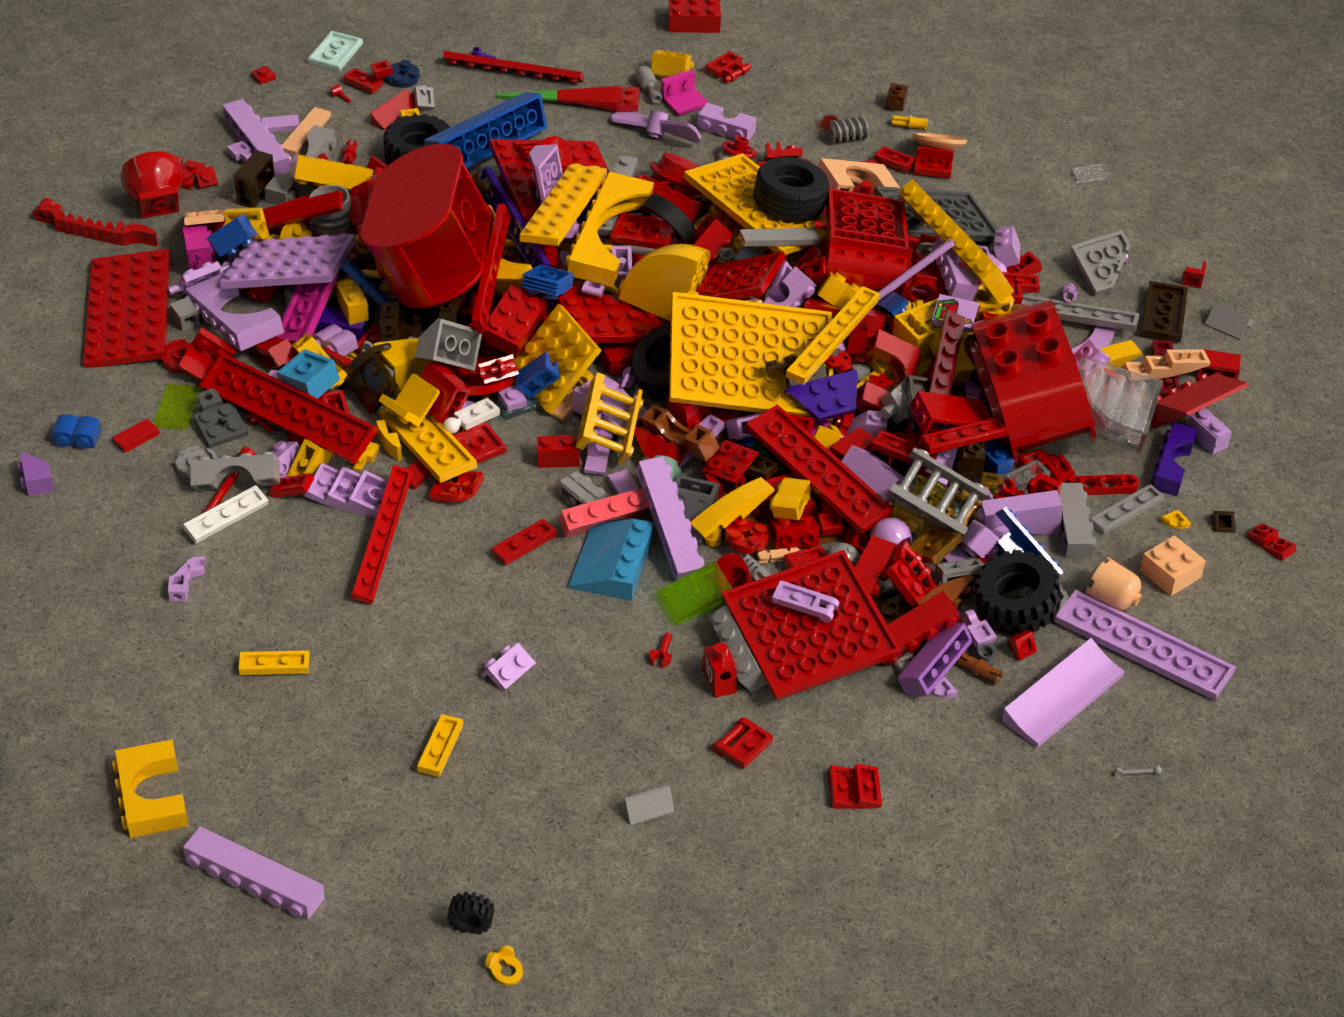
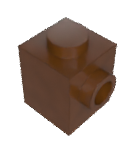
M891 83L887 93L885 109L903 112L909 86Z

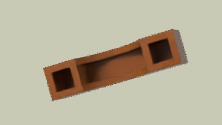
M654 404L641 417L644 426L653 435H661L668 443L673 441L680 447V450L705 462L720 448L712 430L699 424L690 430L680 424L668 410Z

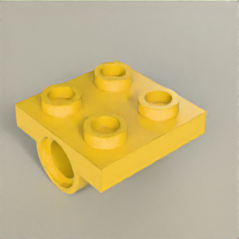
M262 208L226 209L223 212L226 220L224 226L236 217L246 215L258 234L252 240L263 241L270 239Z

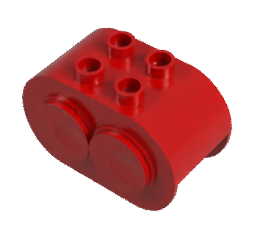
M434 144L424 146L401 156L387 166L377 177L370 200L365 202V218L363 224L359 225L357 230L359 241L365 249H369L375 259L379 276L382 279L386 278L401 304L410 308H428L445 303L465 292L480 277L494 223V213L485 204L463 163V155L460 149L454 145Z
M1052 300L971 323L974 346H970L969 350L977 380L991 417H1000L1008 429L1007 436L997 439L1000 444L1004 443L1005 446H1008L1009 452L1014 457V465L1019 464L1017 453L1086 432L1091 442L1096 441L1094 421L1082 377Z

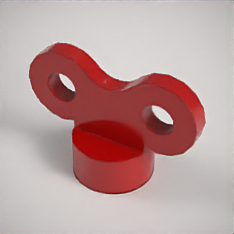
M840 351L837 356L830 355L824 362L829 368H836L837 374L854 370L850 364L852 361L850 355L844 351Z

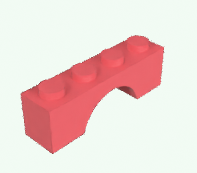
M640 488L564 509L561 511L558 521L566 538L584 533L604 522L644 516L649 506L643 489Z

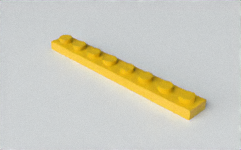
M862 286L786 370L785 377L804 385L879 301L880 293Z

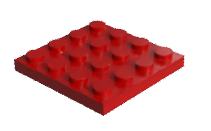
M784 251L714 264L695 292L702 296L743 300L752 296L753 298L761 297L786 259Z

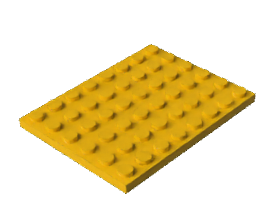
M672 292L669 402L764 413L778 404L789 415L810 417L807 411L802 410L798 406L799 402L789 395L787 397L784 390L787 388L783 368L768 372H760L759 368L764 367L765 362L777 360V363L783 362V358L795 355L798 358L832 321V312ZM825 365L827 377L833 376V369Z

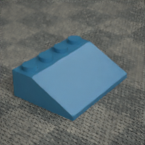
M627 519L602 523L591 528L568 588L632 601L654 540V523L638 519Z

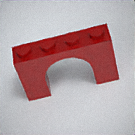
M810 297L804 303V309L832 312V319L842 309L831 306L824 299ZM872 308L852 331L869 330L872 335L879 329L885 332L888 313Z
M880 329L869 337L866 354L887 364L893 370L897 384L908 375L917 376L916 370L921 362L920 348ZM865 382L857 388L856 408L864 412L867 410L880 411L884 407L881 399L890 391ZM892 418L888 419V423L895 424Z

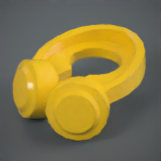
M502 946L498 949L497 953L490 952L487 955L485 966L490 969L493 978L498 983L512 986L520 982L523 968L520 961L514 956V949L511 946ZM499 962H505L507 966L515 968V974L504 976L501 973L502 966Z

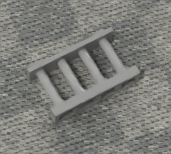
M914 448L909 455L914 462L901 484L893 483L886 496L935 526L959 532L963 537L968 530L964 520L977 498L983 501L989 492L980 483H973L930 457L927 451ZM921 465L933 472L920 494L915 496L908 492V487ZM941 476L951 482L939 505L933 507L927 503L926 499ZM961 488L970 495L957 517L951 518L946 515L945 510L957 489Z

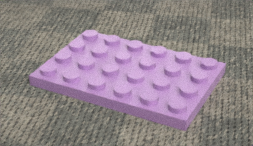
M342 233L336 236L321 235L319 237L304 236L302 238L287 237L278 240L273 238L263 241L253 240L251 244L242 248L220 281L221 288L232 289L332 282L356 243L355 234L347 235Z

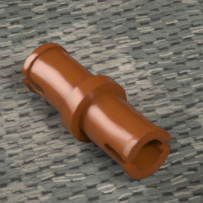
M964 652L960 656L962 659L959 658L957 660L958 666L972 671L973 675L977 677L982 676L995 684L1000 682L996 676L1002 678L1003 671L986 664V661L983 659L978 660Z

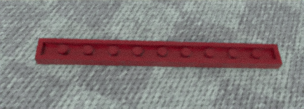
M948 309L943 316L927 390L930 393L950 395L966 317ZM933 422L927 434L942 431L944 423ZM919 428L915 448L927 451L921 442V435L925 434ZM937 453L930 454V457L936 460ZM921 465L917 474L929 479L933 471Z

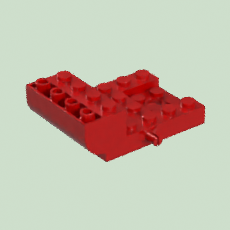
M829 188L826 201L827 221H814V229H823L827 232V244L824 256L827 258L825 279L830 272L834 275L837 272L846 278V283L850 285L854 283L859 287L863 286L871 290L883 289L906 272L909 243L919 244V236L908 235L905 201L900 199ZM904 283L892 292L902 293Z

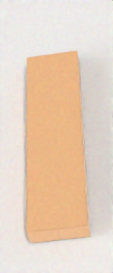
M314 107L282 144L285 153L292 156L294 154L299 155L307 145L306 135L314 125L322 127L331 117V111Z

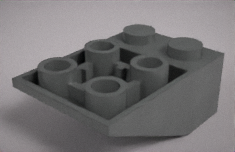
M678 474L675 481L678 487L677 495L679 500H682L684 503L685 518H688L691 522L718 501L719 484ZM691 525V535L696 538L697 544L701 545L704 537Z

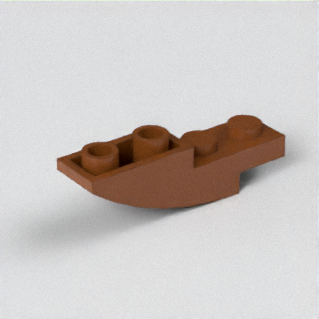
M971 575L959 577L936 587L926 594L916 604V607L944 590L956 609L959 610L963 599H968L974 591L972 586L974 577Z

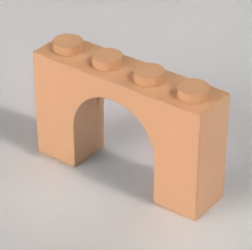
M821 158L818 167L826 174L831 189L852 192L855 187L852 182L861 184L864 180L871 181L872 188L874 189L875 186L900 188L884 164Z

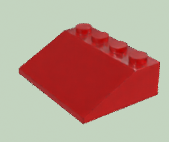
M1204 373L1196 377V382L1194 383L1190 380L1181 384V389L1178 391L1176 388L1166 391V396L1163 398L1159 395L1150 399L1151 404L1143 408L1152 427L1156 429L1187 417L1249 385L1247 382L1215 373L1207 376Z

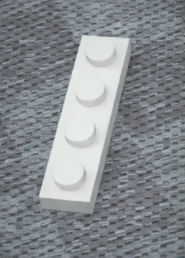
M255 485L184 523L183 529L193 542L197 544L267 506L269 500Z

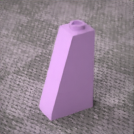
M1057 490L981 501V510L977 512L979 523H983L990 531L1004 525L995 513L1006 506L1007 509L1015 513L1016 519L1026 526L1031 534L1057 535L1061 533L1062 503Z

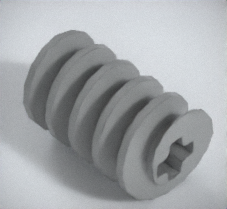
M859 116L858 119L853 117L851 120L849 118L845 120L839 119L838 121L833 120L829 125V139L832 144L835 143V138H837L838 143H841L842 137L845 142H848L849 136L854 141L856 135L859 140L862 139L863 134L865 138H868L869 127L863 116Z

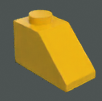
M304 439L286 477L311 473L314 477L321 463L328 465L333 453L310 440Z

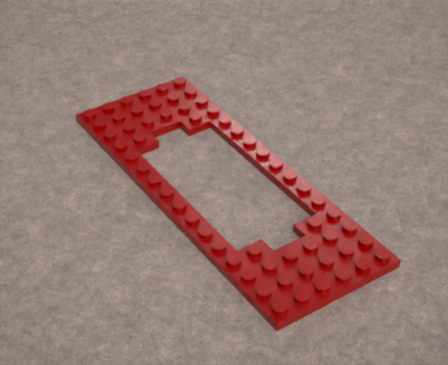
M490 139L488 146L514 206L527 225L538 210L531 193L536 192V184L532 179V164L521 153L518 145L519 142L535 140ZM566 141L572 150L571 165L581 164L582 166L606 168L608 176L610 171L595 141ZM539 244L551 263L550 267L566 271L555 245ZM632 253V267L645 255ZM573 284L571 289L567 290L565 294L558 295L557 299H555L557 305L563 306L595 343L639 342L652 329L671 323L666 319L620 300V294L602 295L600 298L581 292L584 284Z

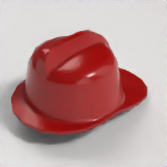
M736 553L723 555L714 566V578L721 594L724 591L752 582L745 560Z

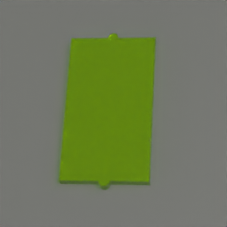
M168 384L153 424L156 427L168 428V430H187L198 400V393L201 392V387L187 386L186 384Z

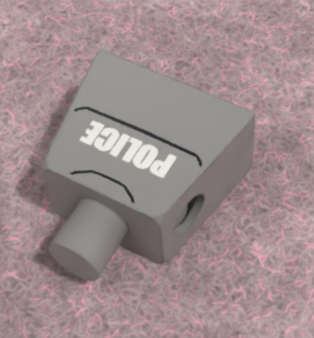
M904 379L881 399L884 405L880 409L881 417L885 420L892 418L895 424L910 420Z

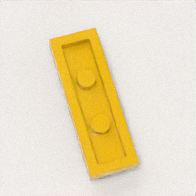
M309 650L240 652L239 675L309 674Z
M441 714L417 765V772L440 778L464 726L463 719Z

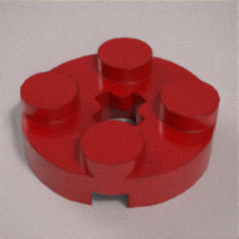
M177 339L167 343L166 357H161L163 366L173 373L184 372L178 368V365L191 343L186 342V339Z
M737 517L734 522L727 526L724 539L730 543V548L743 554H753L755 550L760 549L759 552H762L766 548L769 536L766 525Z

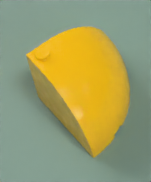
M672 244L648 253L634 265L625 280L621 281L618 289L621 291L619 299L671 322L672 292L689 294L690 291H696L706 276L710 251L690 244Z

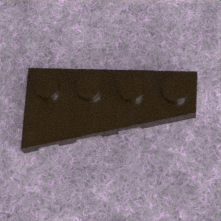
M723 432L715 437L719 447L725 440L739 445V441L734 438L728 439L727 434ZM758 454L743 474L755 478L762 477L767 481L778 471V464L762 454Z

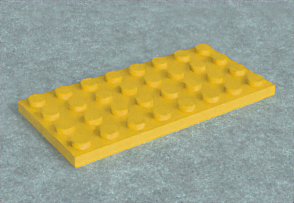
M743 153L684 171L683 178L746 229L814 228L815 220L827 221L826 218L819 215L813 220L806 222H787L765 214L759 209L753 197L756 176L760 167ZM815 228L820 237V243L827 241V232L823 229ZM813 245L768 247L774 252L784 251L785 255Z

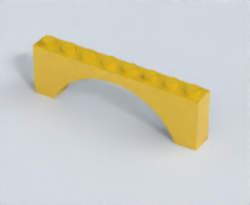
M609 172L607 178H603L601 189L597 191L596 200L594 199L592 202L591 211L588 210L586 222L583 221L581 233L578 232L576 244L573 243L570 255L566 258L565 267H568L567 272L573 273L575 278L610 287L614 286L619 273L620 259L604 247L598 236V230L611 217L626 211L640 209L641 205L653 193L654 182L614 172Z
M913 179L898 191L911 212L924 227L929 226L944 242L949 239L954 242L955 246L951 248L953 252L975 274L977 280L998 304L1014 292L999 267Z

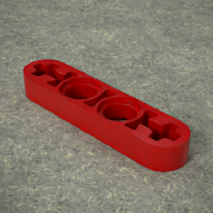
M1132 474L1065 476L1059 479L1062 483L1092 485V488L1083 486V490L1087 492V495L1132 494L1138 490L1139 479ZM1104 483H1110L1113 487H1106Z

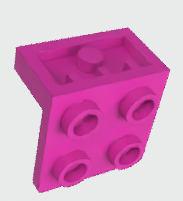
M692 69L661 79L660 92L662 99L677 115L703 108L706 103H709L695 89V72Z

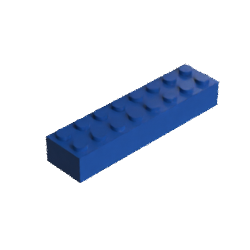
M524 92L425 139L424 145L451 144L458 147L463 155V163L468 168L492 156L488 146L490 139L524 140L547 129L541 93Z

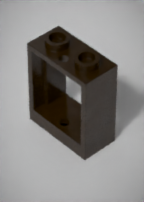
M255 150L234 174L238 205L255 208L265 197V187L275 177L273 154Z
M984 441L959 447L957 459V473L973 483L981 484L985 464Z

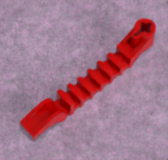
M43 198L33 212V216L37 221L53 224L57 232L61 231L66 234L83 236L87 239L92 238L96 241L100 240L105 243H113L114 245L127 246L135 243L154 247L158 245L156 231L147 226L132 223L124 227L123 222L119 221L114 229L110 221L104 227L100 220H97L95 225L90 218L84 222L82 216H78L75 220L70 213L65 217L63 210H61L62 206L50 198Z

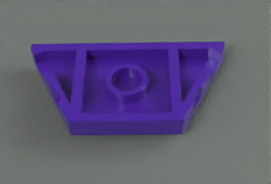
M857 370L806 382L804 385L790 386L785 388L784 393L787 397L790 395L799 402L798 406L802 410L807 411L816 422L854 413L857 398Z

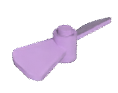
M651 110L649 117L633 111L617 112L611 116L612 122L646 127V131L649 132L648 136L659 138V135L663 136L664 132L694 143H700L701 135L695 126L687 122L668 121L669 114Z

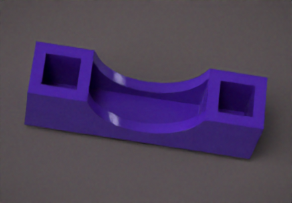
M1173 422L1171 430H1166L1164 441L1167 443H1162L1159 455L1163 456H1158L1155 465L1158 471L1154 470L1151 482H1154V487L1158 491L1178 496L1185 469L1178 465L1174 459L1180 456H1190L1197 428Z

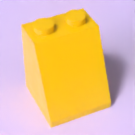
M419 338L373 344V347L384 343H390L392 346L389 350H385L377 355L384 365L395 371L393 378L400 387L394 393L396 396L399 395L412 374H416L419 377L422 375L428 363L427 360L415 357Z

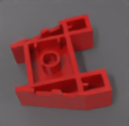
M656 172L653 173L652 178L643 174L636 177L654 182L653 193L666 198L676 205L692 223H694L696 217L701 218L708 214L712 202L701 203L702 193L680 186Z

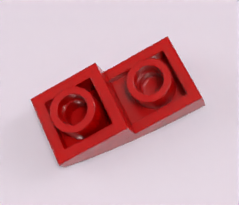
M1260 523L1248 532V537L1253 542L1281 561L1296 552V544L1280 538L1278 530L1266 524Z

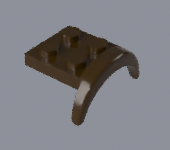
M390 343L376 345L365 350L345 370V373L348 375L345 377L369 414L375 413L383 405L378 401L382 394L391 397L400 388L377 355L385 350H389L392 347Z

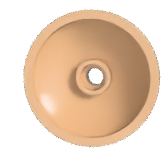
M913 133L912 136L922 147L955 151L967 144V139L931 133Z

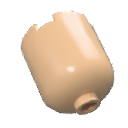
M1107 557V562H1102L1091 579L1095 582L1092 588H1086L1085 594L1119 611H1125L1131 605L1136 606L1142 598V595L1139 593L1141 590L1139 577Z

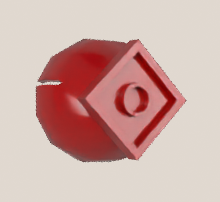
M164 151L146 152L135 156V160L132 157L123 164L120 172L121 183L129 198L139 204L142 219L179 212L178 192L183 183V171L175 155Z

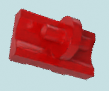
M513 355L477 365L483 385L519 374Z

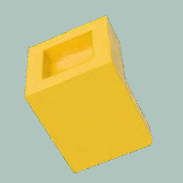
M829 424L828 428L818 426L814 437L830 451V446L839 441L842 434L836 426Z

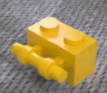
M657 50L652 53L651 70L658 78H666L688 71L694 67V62H691V55L663 50Z

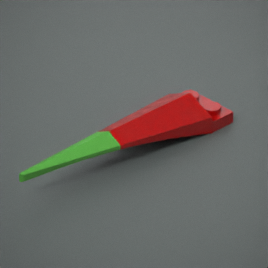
M621 85L530 91L532 93H541L542 100L582 104L617 112H632L639 109L640 87L628 86L622 88ZM524 92L495 94V96L500 99H511Z

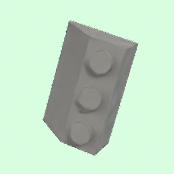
M438 318L419 337L415 357L457 369L475 371L482 334H477L474 328Z

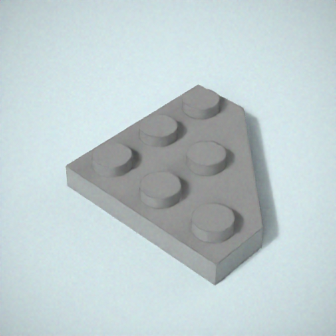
M1123 230L1071 245L1070 251L1095 296L1112 291L1131 246Z

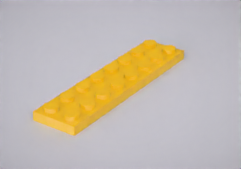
M581 164L569 165L520 233V242L559 246L602 183L603 178L607 176L606 168L582 166Z

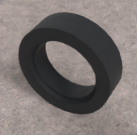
M652 193L640 207L642 215L664 220L675 231L674 237L682 244H686L696 232L691 220L676 205L658 194Z

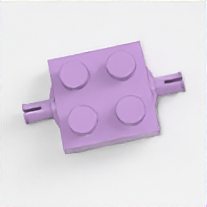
M207 262L200 266L198 270L190 269L185 271L179 282L167 287L169 295L177 292L179 295L186 292L185 288L226 272L230 266L228 263L220 266L219 262L213 264Z

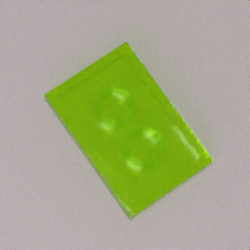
M713 561L658 590L657 593L676 625H679L723 602L722 592L732 589V586L716 561Z

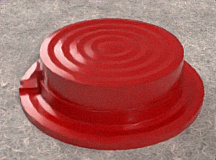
M663 153L659 162L649 163V167L660 176L680 186L700 192L683 178L684 171L700 167L699 165L671 153Z

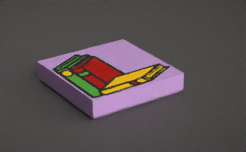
M940 294L931 325L941 327L944 313L948 309L966 317L963 332L971 333V323L975 321L979 302Z

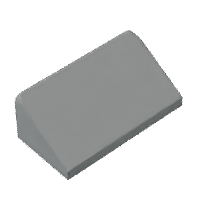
M669 785L624 798V813L631 825L674 812Z

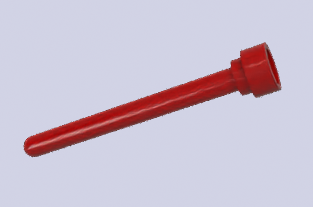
M243 447L237 454V457L244 453L256 454L252 449ZM234 472L228 475L203 513L220 504L241 472Z

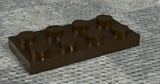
M1149 281L1141 336L1181 343L1188 287Z

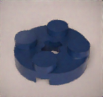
M402 60L391 64L393 74L388 75L384 79L390 86L394 87L396 85L400 86V88H407L418 82L420 71L409 60Z

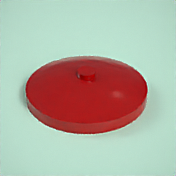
M504 356L477 358L475 371L446 366L471 389L468 396L498 392L511 386L516 381V376L485 385L482 383L477 365Z

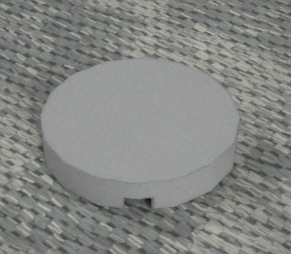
M200 446L186 448L178 454V458L175 460L176 470L182 477L191 480L190 461H196L201 457L218 459L216 453L210 448L201 449Z

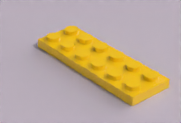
M384 409L380 411L382 420H385V423L394 433L397 432L402 442L440 483L477 468V461L449 431L443 428L442 423L437 422L429 413L426 414L418 427L411 422L405 424L396 418L397 413L392 415Z

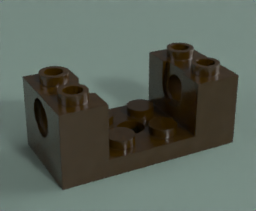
M458 296L445 303L428 308L408 309L400 301L381 303L380 342L408 339V337L419 338L425 332V325L427 323L433 324L438 318L468 327V305Z

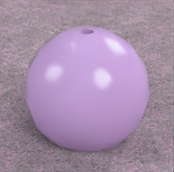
M898 518L880 520L872 527L869 540L873 535L896 544L901 540H906L909 544L912 542L910 529L905 522Z

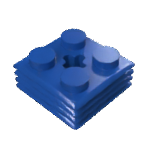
M538 265L522 274L524 276L521 282L523 289H527V292L530 294H545V297L548 299H557L558 295L565 294L567 290L573 287L571 285L573 284L572 280H574L573 273L548 266Z

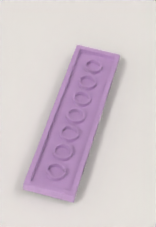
M1078 590L1073 592L1054 619L1055 623L1088 639L1092 638L1094 642L1214 701L1236 669V666Z

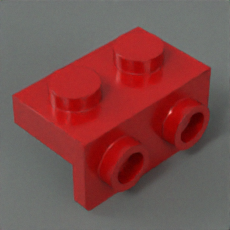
M918 146L914 174L951 178L954 151Z
M802 515L799 520L785 518L771 520V529L776 536L777 549L815 547L819 545V525L814 517Z

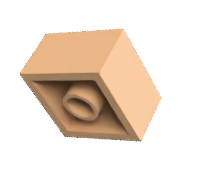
M1174 535L1144 553L1140 571L1167 594L1172 596L1202 577L1206 560Z

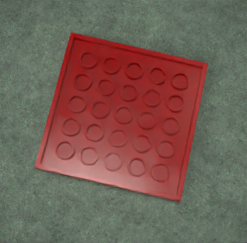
M844 550L722 592V599L725 605L727 604L775 700L901 655L902 650ZM780 580L836 598L839 601L837 610L833 611L834 616L831 622L826 623L818 617L772 603V596Z

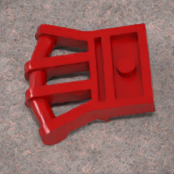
M901 540L896 546L894 562L885 572L910 606L913 607L926 594L940 585L936 584L931 574L932 569L924 564L920 553L917 554L913 551L906 540ZM905 555L910 559L908 563L905 560ZM914 566L919 570L917 575L913 571ZM923 579H925L928 587H925L921 582Z

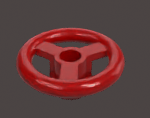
M736 136L734 141H726L722 144L723 151L731 156L742 153L749 159L757 156L756 150L748 145L749 139Z

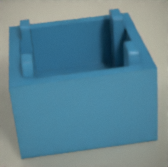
M305 349L276 372L279 380L316 398H319L340 380L334 360Z

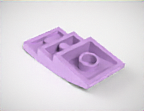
M321 463L314 476L315 479L304 496L336 509L376 518L387 480L366 470L361 475L344 466L339 471Z

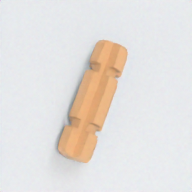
M787 548L769 550V552L767 550L758 551L757 559L760 564L768 563V561L771 563L783 562L782 559L785 554L797 552L799 548H789V550Z

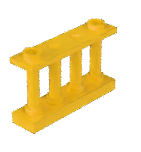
M597 372L589 384L576 447L584 450L588 443H596L619 452L618 464L622 465L626 458L629 459L634 450V447L631 445L638 411H640L643 405V399H641L643 390L638 389L632 398L605 387L606 385L603 384L605 375ZM605 395L630 405L629 412L627 413L602 403L600 396ZM600 410L627 421L625 429L599 419L596 413ZM597 426L622 436V445L596 435L593 428Z

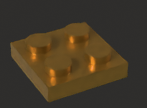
M930 526L912 541L909 547L917 554L920 553L923 557L921 559L923 562L936 565L963 541V537L959 532Z

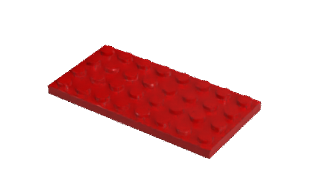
M157 249L154 251L91 259L83 359L85 368L161 359L163 356L166 357L169 303L167 287H169L171 259L169 249Z

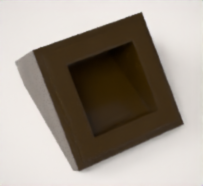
M1213 511L1211 513L1214 532H1236L1235 512Z

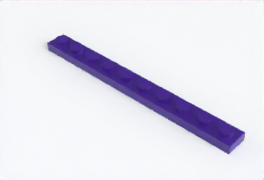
M484 167L479 180L489 178V183H491V189L488 194L485 193V196L495 213L498 204L504 203L510 215L507 233L526 264H530L532 268L538 265L550 267L551 263L538 243L520 242V233L525 228L526 223L493 170Z

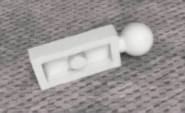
M485 398L455 412L454 418L449 417L444 421L443 428L451 434L456 433L460 426L468 430L500 415V408L489 398Z

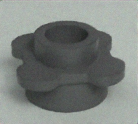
M982 644L975 649L977 653L974 658L978 660L983 659L990 666L995 665L994 657L997 656V651L991 645Z

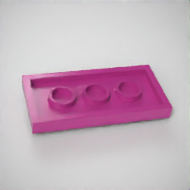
M337 275L332 282L297 284L281 320L284 333L277 335L280 339H288L290 343L294 344L306 333H309L311 336L313 335L336 283Z

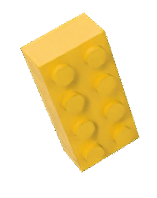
M294 154L290 176L294 178L296 183L308 185V181H310L317 187L338 185L350 189L351 192L352 187L372 176L373 170L367 167Z

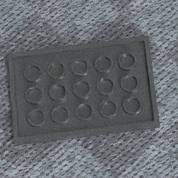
M875 186L873 191L875 196L903 200L898 193L901 188ZM923 189L974 242H994L995 230L997 228L970 192ZM905 203L908 235L919 236L920 238L922 233L938 237L929 226L924 227Z

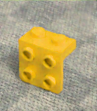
M412 374L396 400L382 394L378 401L385 405L383 409L394 415L397 413L396 418L405 424L411 422L419 427L440 391L418 375Z

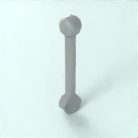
M1160 766L1133 770L1116 768L1113 773L1115 777L1143 773L1159 775L1162 769Z

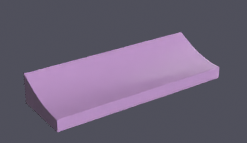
M1090 638L1005 707L1002 723L1038 748L1121 679L1125 671L1112 662L1094 640Z

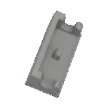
M979 558L936 564L937 584L942 585L948 581L968 575L973 576V582H975L976 575L982 569L984 563Z

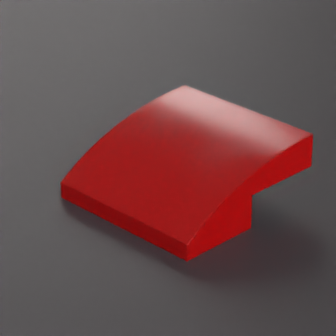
M858 763L855 764L853 769L830 765L828 781L831 808L875 809L882 806L878 767Z

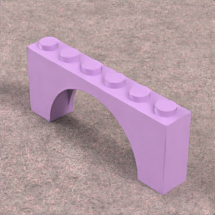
M226 272L185 288L186 297L199 310V315L203 317L205 322H209L214 330H218L223 338H227L230 344L236 346L240 351L284 333L280 315L272 308L249 314H232L220 310L228 301L240 295L238 288H221L220 281Z

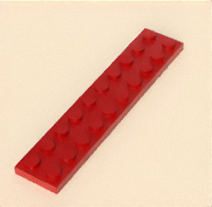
M221 353L199 385L205 391L215 389L221 399L231 402L235 406L302 439L310 440L353 464L357 463L378 432L376 426L224 353Z

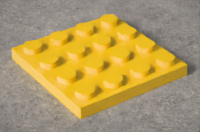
M558 304L526 344L519 356L515 358L514 362L517 364L519 371L544 352L550 355L551 364L555 361L557 362L560 378L534 396L545 411L552 414L602 350L569 312Z

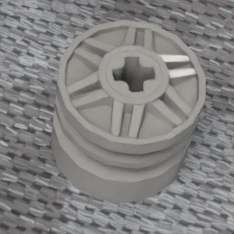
M322 186L314 190L309 197L338 190L343 193L342 211L312 218L314 228L322 235H339L347 232L353 226L350 221V194L342 186Z

